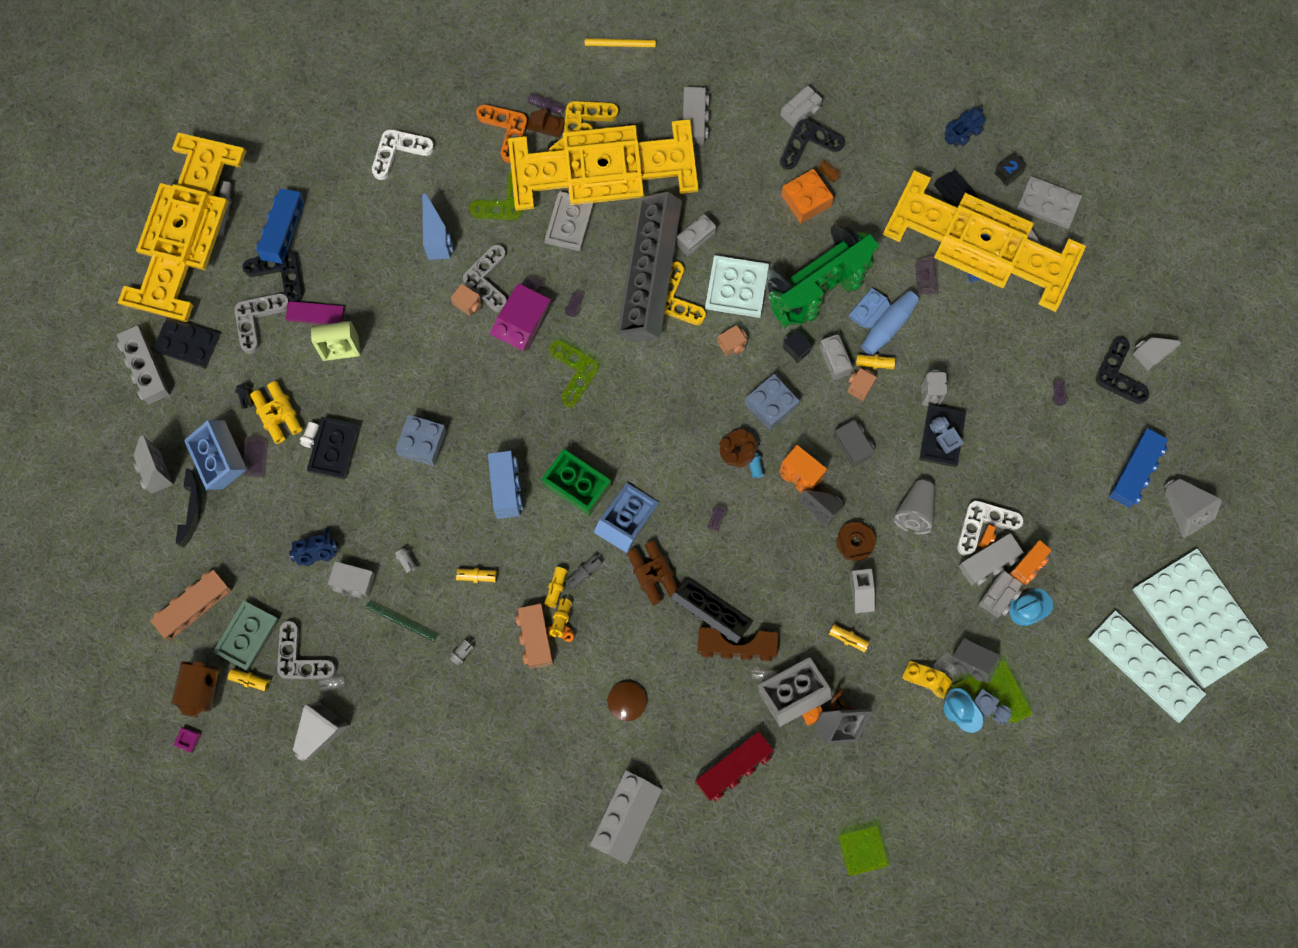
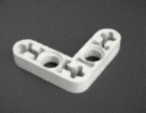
M395 130L385 131L372 166L373 175L378 180H384L388 177L397 150L423 156L430 155L434 151L431 139ZM391 136H393L394 139H392V140L390 141V147H389V146H388L389 142H388V139H387V138H390ZM405 140H412L413 144L406 147L403 145ZM428 144L429 147H426L425 150H423L422 146ZM385 151L391 153L390 157L386 159L382 158L381 154ZM381 163H383L384 172L382 171L378 174L377 170L381 169Z
M972 502L965 514L957 545L958 552L964 556H969L975 551L982 523L1016 531L1023 524L1022 516L1017 512L983 502ZM977 506L981 512L976 515L975 519H972L974 511L971 509ZM990 512H997L1000 515V519L993 521L990 518ZM1004 514L1007 515L1005 519L1011 520L1013 517H1015V520L1018 523H1016L1014 526H1012V522L1008 520H1005V522L1002 523L1004 519ZM968 524L975 525L976 532L973 534L969 533L966 530V526ZM967 538H971L969 541V546L972 547V549L969 548L968 551H965V547L962 546V544L964 545L966 543Z

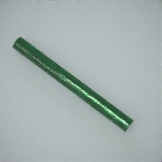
M368 602L365 606V609L432 642H435L438 635L371 602Z

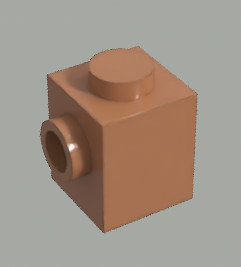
M463 284L459 286L451 297L452 304L470 317L474 312H478L481 307L480 295Z
M737 325L720 334L717 338L718 345L727 357L733 353H741L745 349L747 342L745 331L743 329L740 330Z
M860 368L857 373L853 372L848 382L851 384L847 393L864 401L877 377L871 371Z

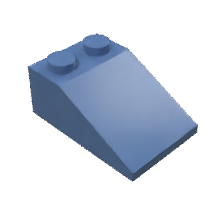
M422 194L423 246L428 260L450 259V252H453L451 235L447 234L446 228L427 194Z
M626 483L600 518L594 533L627 553L659 502Z

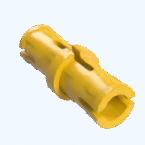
M857 354L856 366L894 370L895 358L881 357L877 354H874V356Z
M561 567L555 568L553 579L548 585L549 591L544 602L546 606L556 608L560 592H563L564 589L563 582L567 574L566 569Z
M457 568L456 573L464 574L456 575L457 581L496 583V570Z
M564 598L560 599L557 612L553 615L554 622L550 634L554 637H557V634L558 637L562 636L564 626L569 620L568 614L572 606V602L569 599L565 598V602Z
M835 623L829 635L845 642L844 645L848 646L849 644L863 653L870 642L855 635L854 631L851 630L849 632Z
M232 668L228 674V680L243 684L247 688L253 687L266 692L270 684L269 679L255 676L252 672L246 673Z

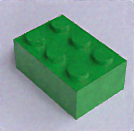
M565 449L560 452L541 478L544 487L589 517L611 487L610 479Z

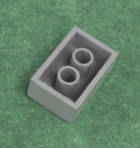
M810 657L758 685L760 696L779 727L832 699L829 685Z

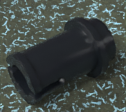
M239 384L235 390L239 397L241 409L248 408V405L249 407L253 406L249 393L250 387L247 384Z

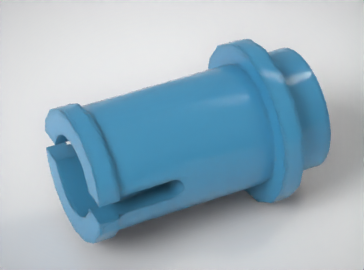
M755 453V458L750 463L753 479L764 476L760 462L762 458L759 456V453Z

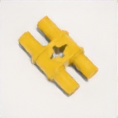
M274 381L267 385L274 399L273 401L267 403L260 390L252 392L250 396L257 408L256 414L259 415L264 424L263 428L269 431L275 444H279L285 440L279 427L280 423L286 422L292 435L300 433L302 428L296 418L297 412L289 402V397L283 393L278 382Z

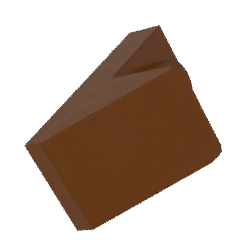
M541 109L531 112L526 129L561 138L565 119L549 116L547 109Z

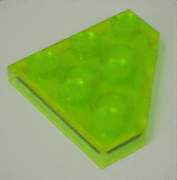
M1005 661L1000 662L989 683L978 681L971 676L951 686V689L961 688L965 690L973 701L982 689L999 700L996 707L1005 705L1011 709L1009 723L1015 724L1033 715Z

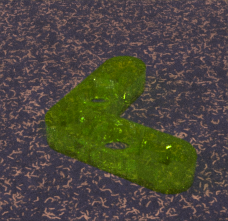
M511 171L508 174L506 202L473 201L469 206V211L473 218L490 220H518L521 218L523 210L515 212L514 215L511 213L513 208H515L514 198L510 196L513 192ZM479 206L481 210H479V213H475V209ZM499 207L501 212L495 215L491 213V209Z
M554 341L549 347L551 356L577 371L561 395L562 404L567 408H573L578 404L597 375L598 364L595 360L564 342ZM559 346L561 347V351L564 352V353H566L565 359L563 358V357H564V354H563V353H561V352H557V354L555 353L554 347H555V348H558ZM576 355L579 357V361L574 364L570 363L569 357ZM593 365L594 371L590 370L587 373V377H585L584 374L587 371L585 366ZM578 379L585 381L584 387L577 388L574 385L575 381ZM572 388L575 391L573 395L574 401L567 402L566 396H571V394L573 393L571 390Z

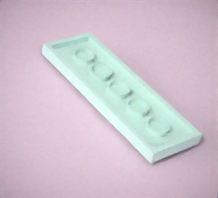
M1116 610L1088 638L1090 642L1178 723L1206 695L1204 691Z

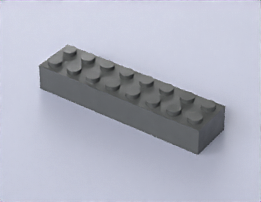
M670 192L641 197L639 200L617 335L630 342L659 339L661 336L682 201Z

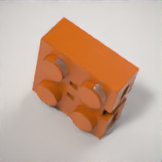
M1039 540L1010 572V575L1022 584L1027 585L1038 574L1041 567L1049 561L1050 557L1048 555L1052 550Z

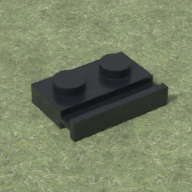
M956 170L943 176L934 184L935 188L954 207L960 205L965 193L976 198L978 197Z

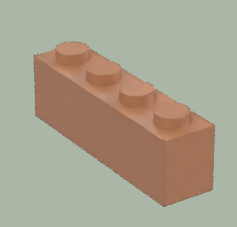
M208 571L202 575L199 582L188 586L184 594L172 599L168 607L157 611L154 614V618L150 621L164 639L171 641L232 590L216 571Z

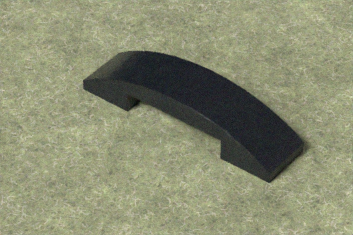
M186 468L183 485L190 492L186 525L178 524L175 544L182 548H185L197 528L202 506L201 489L198 479L189 468Z

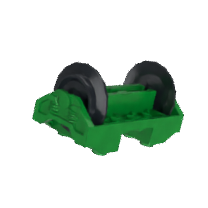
M834 224L831 227V235L836 245L833 249L788 280L775 269L770 268L767 271L768 280L766 281V286L770 293L768 298L771 302V309L784 329L789 325H799L807 321H814L819 316L818 313L826 290L829 289L831 291L840 283L845 291L849 293L851 290L857 291L863 285L862 282L867 271L873 266L871 257L879 248V244L870 234L865 232L855 233L849 227Z

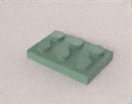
M243 600L213 653L249 671L279 619Z

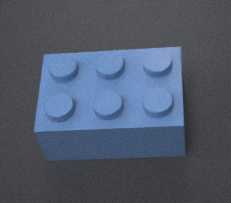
M207 420L184 440L206 490L224 489L247 470L225 420Z
M511 451L489 453L488 461L495 515L497 519L520 516L523 504L521 496L518 494V492H521L519 477L516 475V473H519L517 459L512 456Z

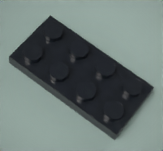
M689 578L672 596V599L679 606L685 607L695 617L701 618L711 628L720 631L727 639L736 643L753 623Z

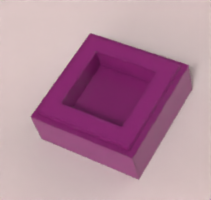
M181 727L173 746L193 753L201 734Z

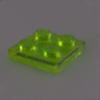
M878 826L837 836L848 877L889 867Z

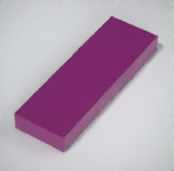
M288 301L285 319L286 321L314 324L339 323L343 321L344 307Z

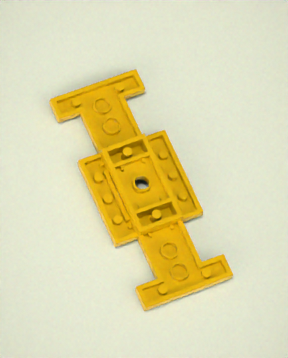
M690 120L672 121L673 139L638 142L636 125L563 133L564 150L528 154L526 137L508 138L515 210L534 209L532 191L569 188L570 205L641 198L643 197L642 180L678 176L680 194L698 192ZM606 159L608 164L601 167L598 165V161Z
M177 133L172 150L187 155L177 185L159 184L136 250L139 254L152 257L141 289L123 286L118 303L126 307L188 322L193 304L178 300L184 278L189 266L206 270L229 203L227 199L213 195L224 164L241 168L246 150L242 147ZM179 220H183V225L176 228V223Z
M913 171L883 232L884 236L900 242L907 227L941 242L934 258L1001 288H1004L1011 273L1045 288L1038 304L1054 312L1057 311L1086 248L1085 245L1068 239L1061 254L1027 239L1034 223L967 193L964 194L958 208L924 194L931 178ZM982 234H987V235H989V236H990V240H989V241H984V240H982L981 235H982Z

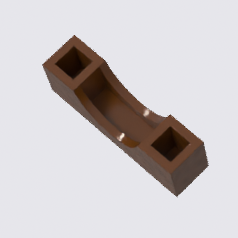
M699 627L697 654H701L703 658H713V655H721L722 659H733V656L741 657V660L750 661L754 657L760 658V661L772 662V659L777 657L778 632L758 631L750 643L737 646L725 641L720 631L713 628Z

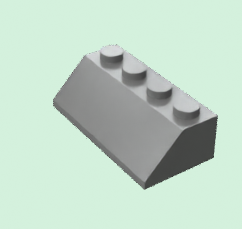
M625 771L590 846L628 864L662 789Z

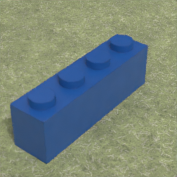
M279 188L278 194L275 195L272 210L268 213L267 224L262 229L261 240L256 246V251L261 260L283 264L305 203L301 192Z
M1147 428L1138 440L1109 497L1128 508L1133 504L1137 505L1142 498V494H1140L1142 488H1146L1151 480L1149 478L1150 473H1154L1159 465V462H1157L1159 456L1162 457L1168 448L1165 446L1168 439Z

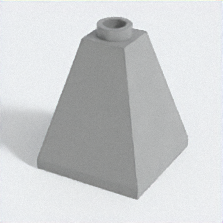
M1173 479L1165 485V494L1184 538L1216 519L1222 503L1220 498L1181 479L1177 481Z
M320 702L306 704L303 708L293 747L295 757L301 761L312 758L343 733L350 724Z

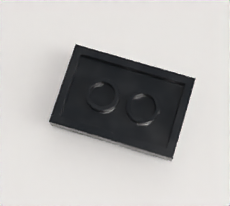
M167 317L152 350L155 353L206 369L220 335L219 333Z
M928 405L919 460L957 467L961 446L946 454L936 439L941 433L935 434L931 430L930 424L937 417L944 416L949 423L947 430L954 427L962 439L966 412Z
M321 417L307 472L345 480L360 427L359 424Z

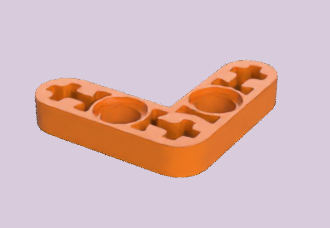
M489 105L479 106L476 110V115L480 122L507 128L501 148V157L505 162L510 163V155L509 157L506 156V153L509 152L508 138L511 135L524 137L527 126L526 116L519 112ZM487 111L488 114H486L485 117H482L481 113ZM499 115H505L507 119L503 122H500L497 120V117ZM519 119H521L522 123L519 124L518 130L516 129V122L519 121Z

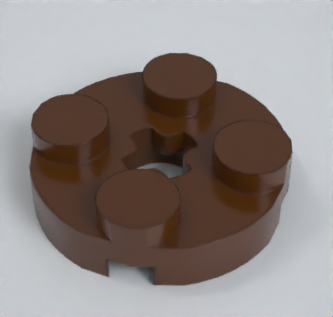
M744 429L731 432L719 442L721 458L727 465L736 466V468L745 467L750 464L755 458L756 450L758 451L756 439ZM742 446L741 451H735L736 447Z
M860 522L846 524L839 531L836 539L839 553L843 558L851 561H862L868 558L876 544L874 532ZM853 537H856L857 540H861V543H859L858 546L851 544V541H853Z

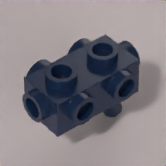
M980 107L973 108L969 112H963L957 121L953 120L945 127V141L949 145L953 144L955 147L958 145L964 146L970 141L969 137L981 134L986 122L982 114L983 110Z
M324 528L321 535L292 542V550L289 551L291 561H296L298 566H310L315 561H329L335 557L336 551H338V544L336 539L333 540L330 535L331 529Z

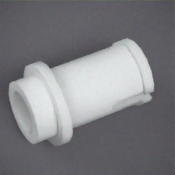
M312 422L308 423L303 437H300L301 445L308 448L314 445L319 425Z

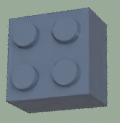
M775 374L745 399L746 407L769 431L795 411L800 402Z
M408 415L395 450L401 457L435 466L447 433L446 428L442 424Z

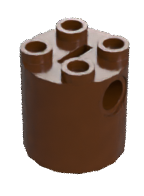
M181 661L171 705L177 706L181 711V715L198 717V714L202 711L211 712L221 668L216 666H209L208 668L205 663Z

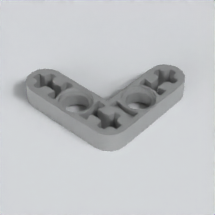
M500 245L492 246L463 275L465 286L480 295L481 300L496 312H501L506 303V298L485 279L506 257L505 250ZM500 251L501 256H500V257H499V256H495V257H494V253H493V252H497V253H498V252ZM482 263L489 264L490 267L487 271L479 269ZM468 277H475V281L478 283L477 288L474 282H469ZM487 287L490 289V293L482 295L480 290ZM493 294L497 301L502 300L501 306L499 304L495 306V301L492 299Z
M284 294L255 298L236 304L235 317L239 341L245 353L253 354L259 348L254 318L286 311L288 299ZM280 299L283 300L281 307L278 305ZM266 303L267 308L264 311H259V304ZM243 307H246V309H248L245 311V314H242L240 312L242 311ZM251 324L252 328L250 331L244 332L242 331L243 325ZM246 337H249L250 341L253 343L251 345V348L245 346L248 345V339Z
M290 621L283 623L279 632L277 665L279 676L284 679H331L334 677L336 667L330 661L298 660L299 628ZM289 626H291V628L294 629V632L290 633V639H294V642L284 641V639L288 640V634L285 632V630H287ZM292 645L293 653L289 656L284 655L283 650L285 646ZM283 658L287 660L293 659V662L289 661L288 666L292 668L288 675L282 671V669L286 668L287 664L286 661H282ZM316 664H318L319 669H324L328 665L332 670L328 671L327 675H325L323 671H317ZM311 665L312 672L309 675H303V666Z

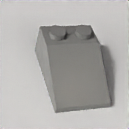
M144 435L140 436L133 455L136 461L133 465L137 473L141 474L142 479H140V483L143 489L153 494L172 486L173 482L161 451Z

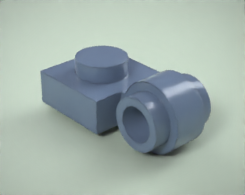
M943 416L932 420L930 428L935 434L941 433L936 439L944 452L948 454L964 443L954 427L947 430L949 423Z
M983 689L974 700L982 715L988 718L993 713V719L1001 725L1007 723L1011 717V709L1005 705L996 707L999 700Z

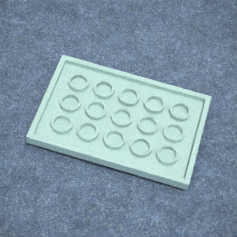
M1198 549L1132 589L1202 689L1268 648Z

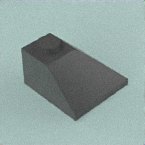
M803 490L798 501L827 527L844 508L843 501L839 497L824 492Z
M871 709L823 712L820 714L814 729L826 744L857 742L873 711Z

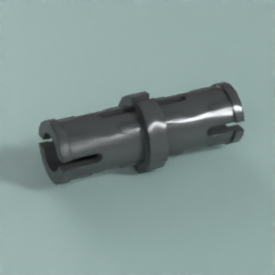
M593 555L583 566H579L578 570L565 582L574 590L584 579L590 578V574L602 565L601 561Z

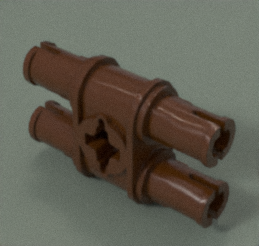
M655 540L645 544V548L651 558L649 563H644L637 548L627 553L634 567L633 574L636 575L641 585V590L646 592L652 606L663 601L656 588L657 583H663L670 598L678 589L673 579L674 572L671 571L666 561V556L661 554ZM653 569L654 571H658L657 576L654 577L653 574L649 575L650 570Z

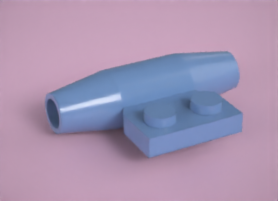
M871 288L849 314V318L861 327L871 328L861 345L863 351L872 356L893 338L909 319L919 302L916 294L907 291L890 305L885 296Z

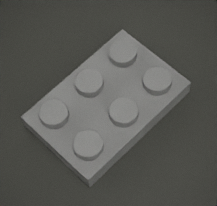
M1030 176L1017 210L1069 229L1082 195Z
M559 191L544 240L545 243L581 251L594 203L570 205L569 193Z

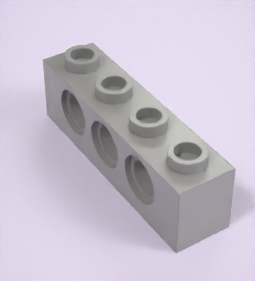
M137 325L117 334L119 340L117 346L126 356L123 360L127 368H131L132 374L130 376L134 384H137L139 387L137 393L140 399L151 404L169 396L170 394L152 351L139 326ZM138 347L137 351L132 353V350ZM145 363L144 367L138 369L140 364ZM152 379L148 385H145L147 380Z

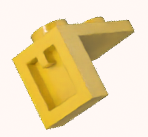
M912 661L909 662L902 677L908 682L930 689L937 697L942 699L945 698L952 683L945 673Z

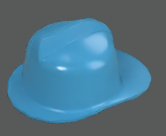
M1037 588L1020 594L1016 601L1013 599L1009 604L1011 606L1009 610L1011 619L1021 626H1028L1046 618L1053 610L1052 598L1046 591Z
M961 688L950 690L946 695L943 705L945 716L952 722H956L962 730L968 733L979 731L984 722L980 709L965 690Z

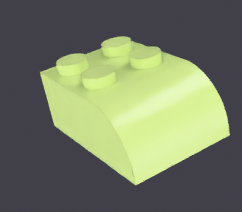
M351 321L312 326V343L323 361L360 356L359 336Z

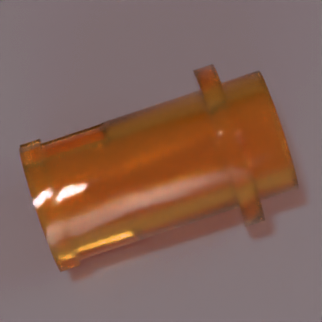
M825 160L817 167V170L825 175L829 182L835 183L841 175L838 169L832 168Z

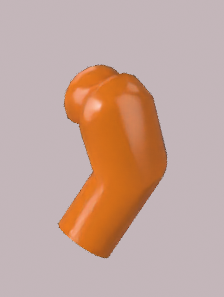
M565 625L561 638L566 642H571L575 634ZM552 626L546 627L548 636H552L550 634Z

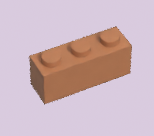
M537 604L518 608L519 614H516L515 617L517 626H521L522 629L519 639L520 644L525 645L526 652L522 653L524 665L528 664L530 669L552 665L553 661L542 605Z

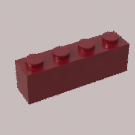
M758 732L699 777L695 784L709 802L711 800L716 802L725 795L723 793L725 789L730 787L732 790L741 783L739 778L743 775L748 777L754 773L757 764L761 762L764 765L772 759L770 754L774 750Z

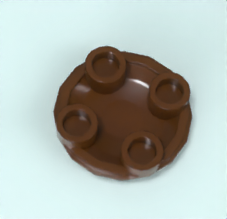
M621 682L614 686L609 692L607 699L608 709L611 714L622 721L638 719L645 711L647 704L643 689L632 682Z

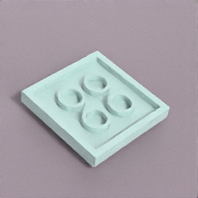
M714 255L705 309L760 318L769 264Z

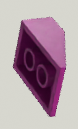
M517 283L499 313L490 335L522 351L529 350L552 299Z

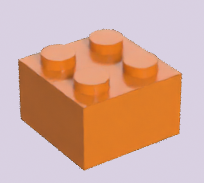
M814 169L784 185L781 196L800 223L831 207L834 198Z
M796 445L782 461L779 472L785 481L794 483L796 485L795 488L802 493L803 490L814 491L824 479L827 468Z

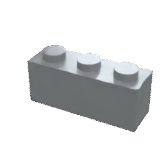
M684 87L683 120H690L693 144L704 145V138H708V127H705V122H708L709 111H705V106H709V95H705L706 88Z
M1010 533L962 562L959 568L971 586L976 583L980 586L988 580L987 576L992 573L996 576L1005 570L1003 568L1005 565L1010 564L1012 566L1021 560L1019 557L1024 552Z

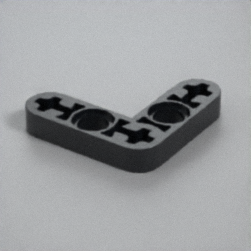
M800 120L795 124L780 157V166L785 170L793 169L798 163L807 140L830 152L842 150L844 140L839 135L809 120ZM806 124L805 128L807 131H804L801 137L795 136V134L799 135L801 132L799 126ZM817 131L823 132L824 138L822 141L816 140L815 133ZM828 135L830 136L829 140H838L837 144H839V147L833 148V144L827 142L826 145L824 144L828 139ZM793 140L800 142L798 150H794L791 147ZM791 153L797 154L796 156L792 155L790 159L792 164L786 166V161H784V159L789 158Z
M287 252L283 264L275 263L274 267L270 269L265 267L268 261L261 260L260 257L248 259L243 263V271L249 277L281 272L285 297L289 302H300L302 300L303 293L298 263L293 253ZM289 257H290V259H291V261H290V267H291V268H290V269H288V266H287V264H286V262H285V261H287V258H289ZM250 265H254L253 271L249 270ZM289 274L296 275L295 280L292 282L286 281V277ZM291 287H294L296 292L295 298L290 296L292 295Z
M1117 338L1111 344L1096 375V383L1100 387L1135 404H1143L1149 398L1148 389L1118 374L1129 351L1130 344L1125 338ZM1120 343L1123 344L1122 348L1124 349L1119 354H1116L1118 345ZM1108 359H1115L1117 366L1111 367L1108 364ZM1104 375L1108 376L1106 382L1103 381L1102 376ZM1114 379H1117L1113 386H1111V384L1113 383L1112 381ZM1118 383H1125L1127 390H1119ZM1132 387H1133V388H1134V389L1132 390L1133 392H1132L1131 394H1128L1129 391H1130V390L1132 389ZM1139 391L1142 392V396H1143V397H1141L1140 399L1137 398V397H1138V394H1137V393H1138Z

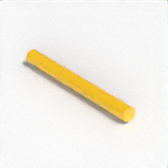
M585 38V46L656 47V40Z

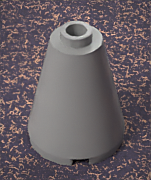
M921 479L916 481L897 510L894 522L901 529L907 532L908 528L915 530L914 534H927L931 531L933 527L935 487L930 480Z

